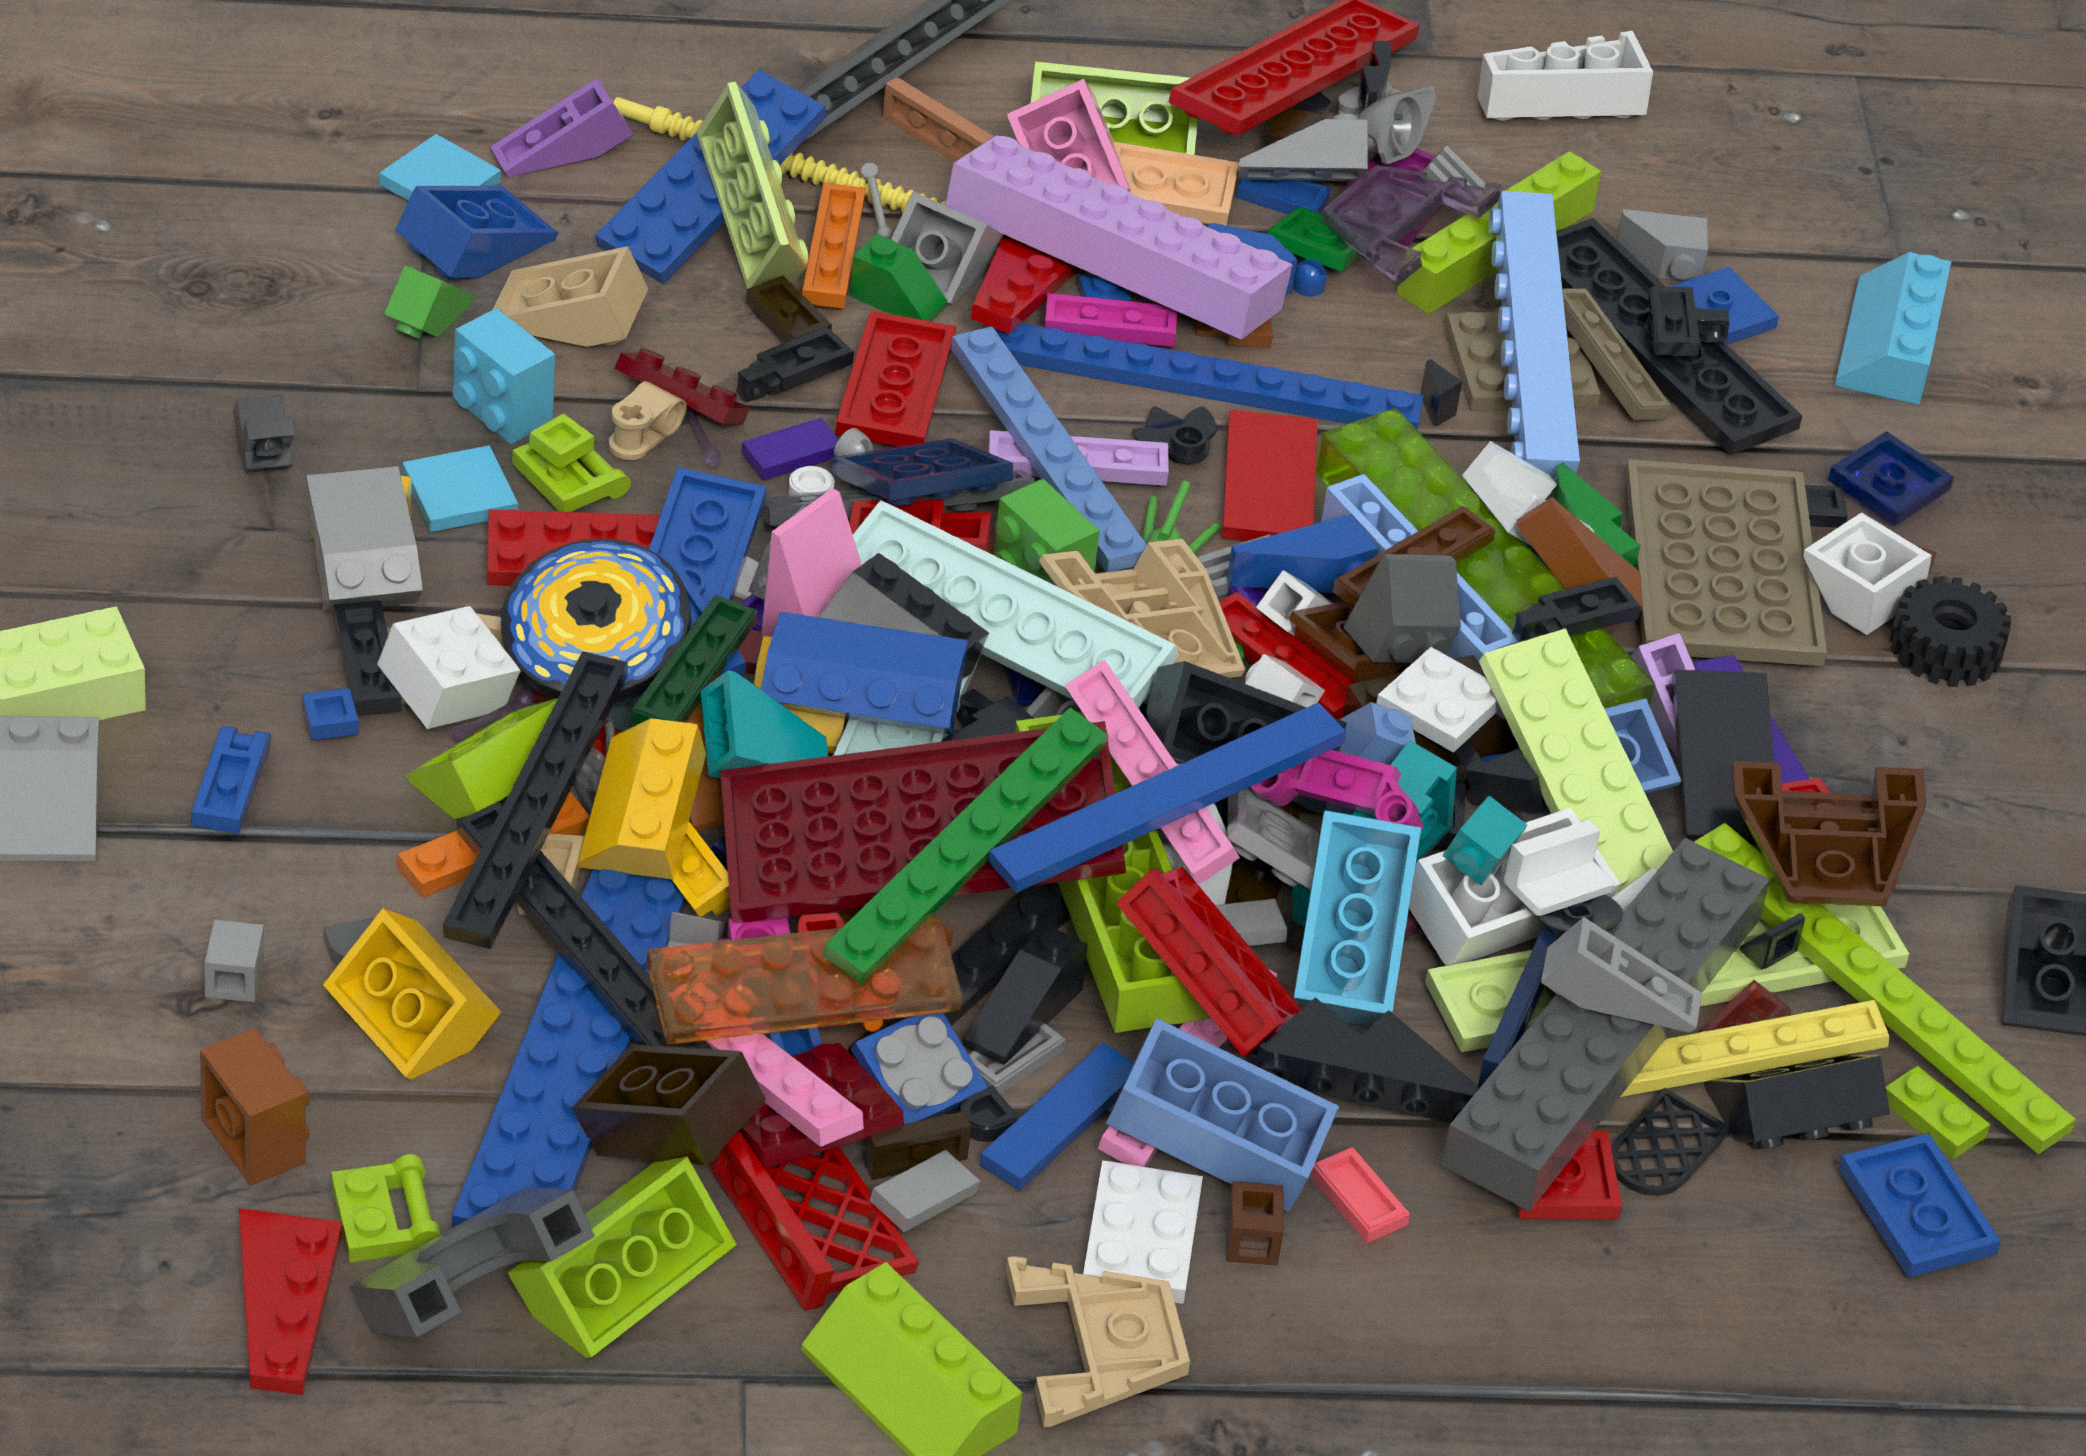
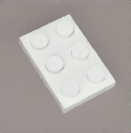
M1102 1160L1083 1274L1102 1277L1103 1271L1169 1281L1174 1302L1184 1304L1203 1176Z

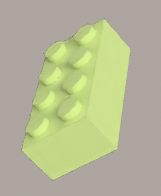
M117 606L0 631V716L99 717V720L146 710L145 668Z

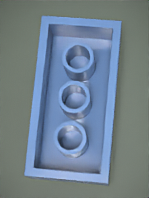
M1156 1018L1106 1124L1229 1184H1232V1181L1283 1185L1284 1210L1290 1212L1309 1178L1339 1106Z

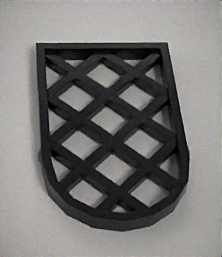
M1664 1088L1616 1140L1612 1148V1155L1617 1180L1628 1189L1642 1195L1661 1196L1673 1193L1690 1179L1726 1139L1732 1127ZM1663 1101L1666 1111L1653 1112ZM1672 1104L1682 1110L1673 1111ZM1692 1117L1695 1129L1678 1128L1676 1118ZM1652 1119H1669L1672 1130L1655 1131ZM1645 1121L1648 1131L1635 1132ZM1701 1121L1712 1128H1703ZM1718 1135L1708 1146L1705 1136ZM1698 1136L1701 1147L1684 1148L1681 1137ZM1674 1137L1677 1149H1660L1657 1138ZM1634 1139H1650L1653 1150L1637 1151ZM1627 1141L1629 1151L1618 1152L1619 1148ZM1700 1155L1690 1166L1687 1156ZM1679 1156L1683 1168H1666L1663 1157ZM1639 1158H1656L1659 1169L1642 1170ZM1617 1159H1632L1635 1170L1622 1171ZM1682 1175L1670 1183L1669 1176ZM1661 1176L1663 1185H1646L1644 1177Z

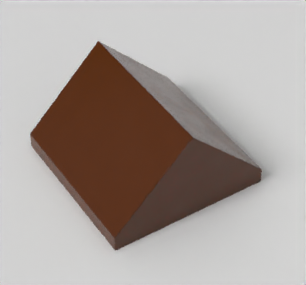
M1347 602L1292 611L1289 621L1294 636L1353 683L1395 674L1405 664L1372 662L1343 628L1354 609Z

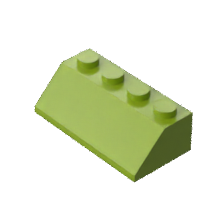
M1035 61L1030 103L1084 79L1097 99L1113 142L1195 154L1198 118L1186 115L1184 110L1169 103L1171 88L1190 79L1189 77Z
M688 1157L652 1163L588 1211L585 1216L595 1235L592 1239L553 1261L525 1260L507 1273L532 1317L585 1358H591L737 1244Z
M887 1262L846 1285L801 1345V1351L908 1456H982L1017 1434L1023 1393Z

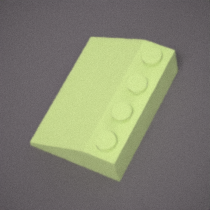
M737 82L727 83L696 133L746 287L748 289L780 276H784L790 283L796 282L807 267L808 251L804 241L798 239L794 227L795 211L789 199L785 200L783 194L780 165L777 160H772L768 148V128L763 120H759L755 106Z

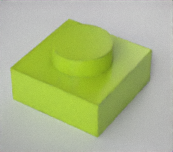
M563 413L531 431L529 446L561 469L593 451L594 436Z

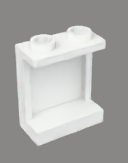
M1490 441L1462 476L1506 531L1531 545L1517 527V519L1545 502V499L1557 484L1550 475ZM1582 522V523H1583L1585 526H1587L1592 532H1594V530H1593L1589 525H1587L1586 523Z

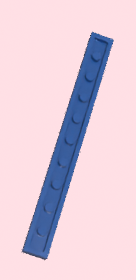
M1021 323L1010 334L994 328L1016 361L1022 366L1406 435H1417L1424 395L1409 393L1404 390H1392L1365 385L1360 382L1325 378L1315 374L1286 371L1275 367L1241 363L1231 359L1202 356L1186 351L1152 347L1142 343L1135 344L1107 339L1102 336L1068 332L1058 328H1046Z

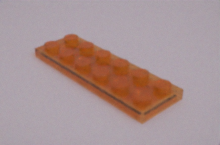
M929 918L862 985L823 956L825 944L841 928L648 949L646 962L666 1043L676 1044L960 1011L963 997L941 918Z

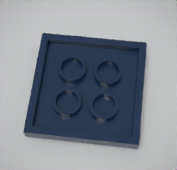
M954 438L831 457L833 476L849 482L850 487L867 490L870 496L888 499V504L891 505L912 504L915 502L916 496L928 494L931 498H950L957 495L956 490L970 488V490L977 492L992 491L997 489V483L1014 480L1013 462Z

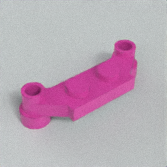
M1334 750L1325 752L1251 786V789L1260 798L1269 800L1275 806L1287 805L1293 797L1301 795L1376 815L1377 820L1420 827L1421 831L1423 828L1422 820L1418 816L1417 806L1404 793L1398 783L1401 772L1395 766Z

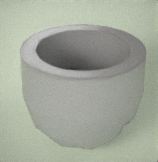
M851 428L838 440L834 449V456L873 451V444L861 431Z

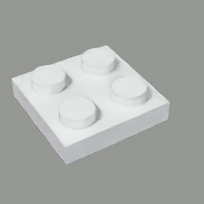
M1432 647L1381 691L1377 698L1378 705L1388 709L1399 710L1411 717L1413 730L1452 752H1455L1501 709L1486 677Z

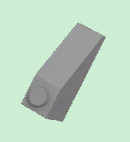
M1338 114L1333 116L1332 119H1324L1240 158L1238 179L1365 181L1368 169V120H1358V117L1353 114Z
M1585 917L1547 948L1541 983L1580 1008L1689 1033L1697 1028L1702 992Z

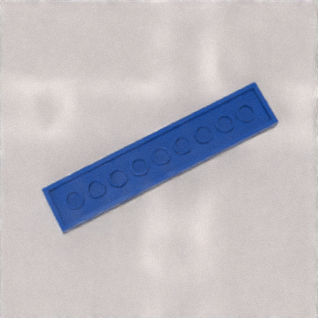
M593 869L582 894L583 900L656 983L657 974L669 942L672 912L683 913L687 900L672 880L626 874L608 869ZM560 952L452 1213L451 1229L525 1187L573 1189L575 1193L592 1145L591 1139L584 1132L572 1107L633 1043L634 1039Z

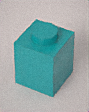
M1488 796L1458 831L1443 857L1454 864L1459 871L1468 875L1482 886L1509 854L1512 844L1518 841L1528 825L1492 797Z

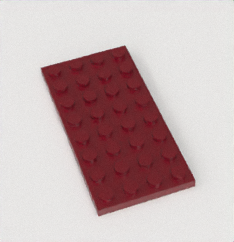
M1105 721L1092 722V724L1107 734ZM1048 728L720 770L730 908L733 923L864 907ZM1108 738L1105 747L1009 841L1116 794ZM1123 845L1035 885L1127 874ZM988 860L953 896L1010 889L1011 887Z

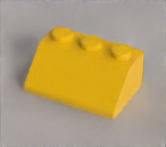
M650 718L611 737L578 860L579 868L608 869L626 874L674 880L706 757L698 724Z
M382 908L323 984L406 1078L411 1080L472 1051L502 1013L419 921Z

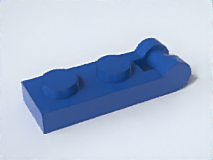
M221 726L191 812L192 826L240 834L263 763L269 755L270 733L255 731L253 735L238 733L237 727Z

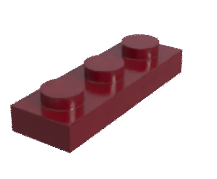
M640 348L638 353H620L614 369L641 383L647 381L683 399L686 402V406L723 425L744 424L750 408L735 401L737 394L733 391L717 385H712V388L699 382L701 376L696 372L678 366L676 369H673L663 364L665 357L649 349Z

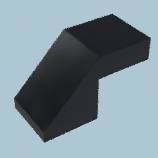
M1466 740L1455 752L1450 751L1452 765L1457 768L1456 779L1466 782L1465 792L1473 804L1481 805L1490 796L1509 810L1533 814L1544 811L1539 778L1519 749L1485 763L1469 740Z

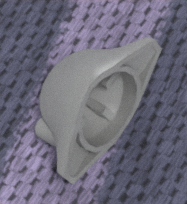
M1433 86L1390 94L1378 99L1361 112L1358 120H1368V152L1379 154L1382 163L1385 164L1404 159L1414 152L1422 139L1437 97Z

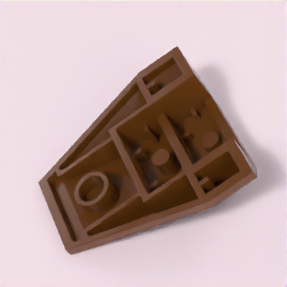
M1733 761L1734 802L1788 902L1887 906L1926 808L1924 769L1876 767L1872 795L1782 791L1780 763Z

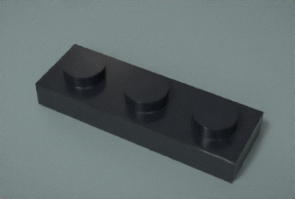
M381 601L334 605V621L345 676L357 715L401 711V694L377 665L388 638Z

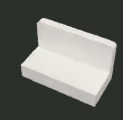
M1590 820L1512 844L1503 880L1511 891L1537 916L1611 893L1614 887V881L1593 861L1601 831Z

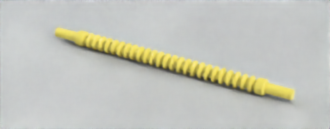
M616 97L614 100L623 117L647 124L650 130L659 134H664L668 131L669 136L672 138L679 134L681 141L691 138L703 123L701 119L694 123L691 116L682 119L680 112L672 115L670 109L662 106L653 109L620 97ZM800 152L795 156L791 153L780 164L782 174L790 171L792 178L801 175V180L804 182L811 178L815 186L819 185L820 182L866 188L865 197L868 198L870 204H873L868 181L864 180L863 177L859 178L857 171L852 172L850 175L847 168L843 167L838 171L835 164L826 167L824 160L815 163L812 156L804 160L803 154ZM877 178L882 208L889 204L893 212L901 208L903 214L914 191L909 190L907 193H904L902 186L893 189L890 182L883 186L881 180ZM935 197L931 198V200L937 202V199Z

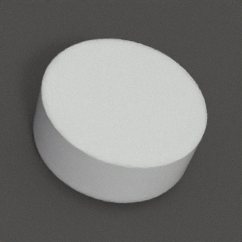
M816 466L801 467L790 475L788 493L789 495L829 491L832 488L834 489L835 481L831 473L823 468Z

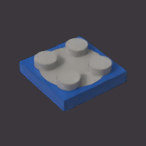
M938 1004L855 1042L851 1048L859 1064L903 1109L904 1124L940 1116L961 1106L962 1102L970 1096L988 1089L987 1084Z

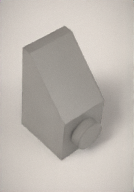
M1623 209L1617 241L1657 278L1687 281L1703 275L1708 252L1707 218Z

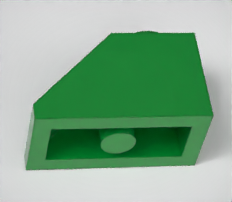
M875 234L853 256L850 297L888 314L931 322L947 307V299L914 250Z

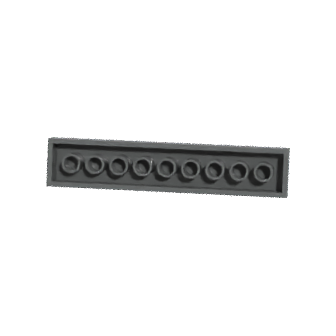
M1684 838L1623 912L1622 919L1618 925L1608 931V933L1695 989L1703 992L1759 922L1770 879ZM1556 994L1450 1124L1441 1166L1530 1211L1673 1029L1580 1008L1563 996Z

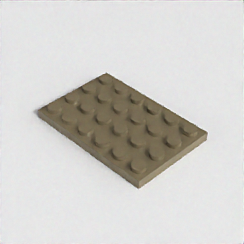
M1628 459L1625 479L1631 538L1641 545L1636 569L1640 572L1643 609L1639 613L1642 645L1680 633L1690 657L1714 659L1734 655L1737 660L1824 666L1827 657V646L1819 587L1803 557L1804 549L1813 544L1803 472Z

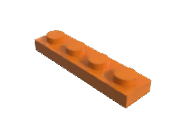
M823 182L802 295L812 305L845 309L866 188Z
M569 792L549 833L578 836L586 833L590 815L571 792ZM457 831L398 853L397 868L419 896L423 898L464 882L477 855L459 836Z

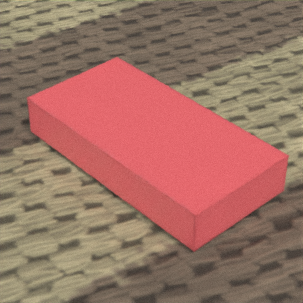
M1354 1147L1315 1162L1309 1176L1366 1244L1408 1226L1410 1219L1408 1210Z

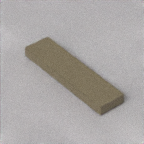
M1586 288L1562 289L1566 328L1633 420L1666 419L1672 410L1670 403Z

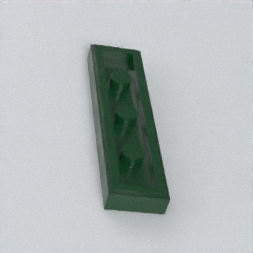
M715 595L631 710V723L638 725L650 718L686 723L701 702V690L718 678L757 623L758 610Z

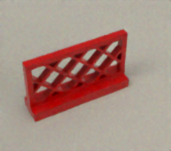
M1183 866L1165 873H1161L1157 868L1149 871L1116 902L1243 1057L1251 1054L1259 1045L1269 1040L1302 1010Z
M738 1130L722 1148L721 1154L712 1161L710 1170L804 1311L823 1307L827 1294L842 1291L846 1285L885 1262L900 1276L916 1273L919 1264L918 1259L891 1220L870 1202L871 1191L840 1147L822 1151L824 1154L823 1158L808 1155L781 1163L779 1168L773 1166L764 1168ZM788 1163L816 1172L813 1181L786 1172ZM822 1175L843 1182L848 1189L847 1193L819 1184ZM778 1185L805 1194L803 1203L785 1198ZM812 1198L840 1207L837 1216L810 1207L809 1204ZM846 1210L867 1217L872 1223L871 1229L843 1219ZM802 1220L829 1229L830 1232L827 1239L808 1233L802 1224ZM836 1233L864 1242L861 1252L833 1242ZM872 1245L891 1252L896 1259L885 1261L867 1253ZM826 1256L854 1265V1269L834 1274V1269L827 1261Z

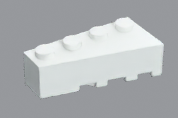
M1633 31L1619 33L1618 40L1605 42V38L1602 35L1588 37L1586 45L1576 47L1569 46L1565 41L1551 43L1547 51L1538 52L1533 47L1483 54L1477 98L1486 118H1494L1501 121L1510 120L1514 117H1533L1539 120L1572 116L1578 119H1588L1592 116L1628 118L1632 115L1647 114L1653 70Z

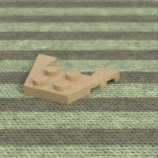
M1007 1257L1006 1274L1014 1306L1068 1302L1085 1373L1036 1377L1034 1391L1043 1427H1052L1188 1375L1190 1358L1169 1281L1103 1271L1102 1277L1073 1273L1072 1265L1053 1263L1052 1268L1047 1269L1026 1265L1027 1258Z

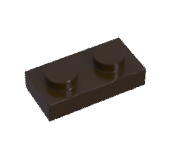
M784 276L747 289L746 303L785 343L824 327L832 330V324Z
M965 1111L945 1116H935L927 1120L904 1124L870 1135L867 1142L865 1166L871 1180L899 1175L945 1150L958 1161L967 1160L971 1124Z

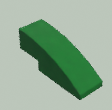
M1564 463L1556 466L1554 481L1557 486L1552 490L1550 498L1553 497L1577 519L1589 525L1599 538L1636 568L1641 545L1620 528L1623 512Z

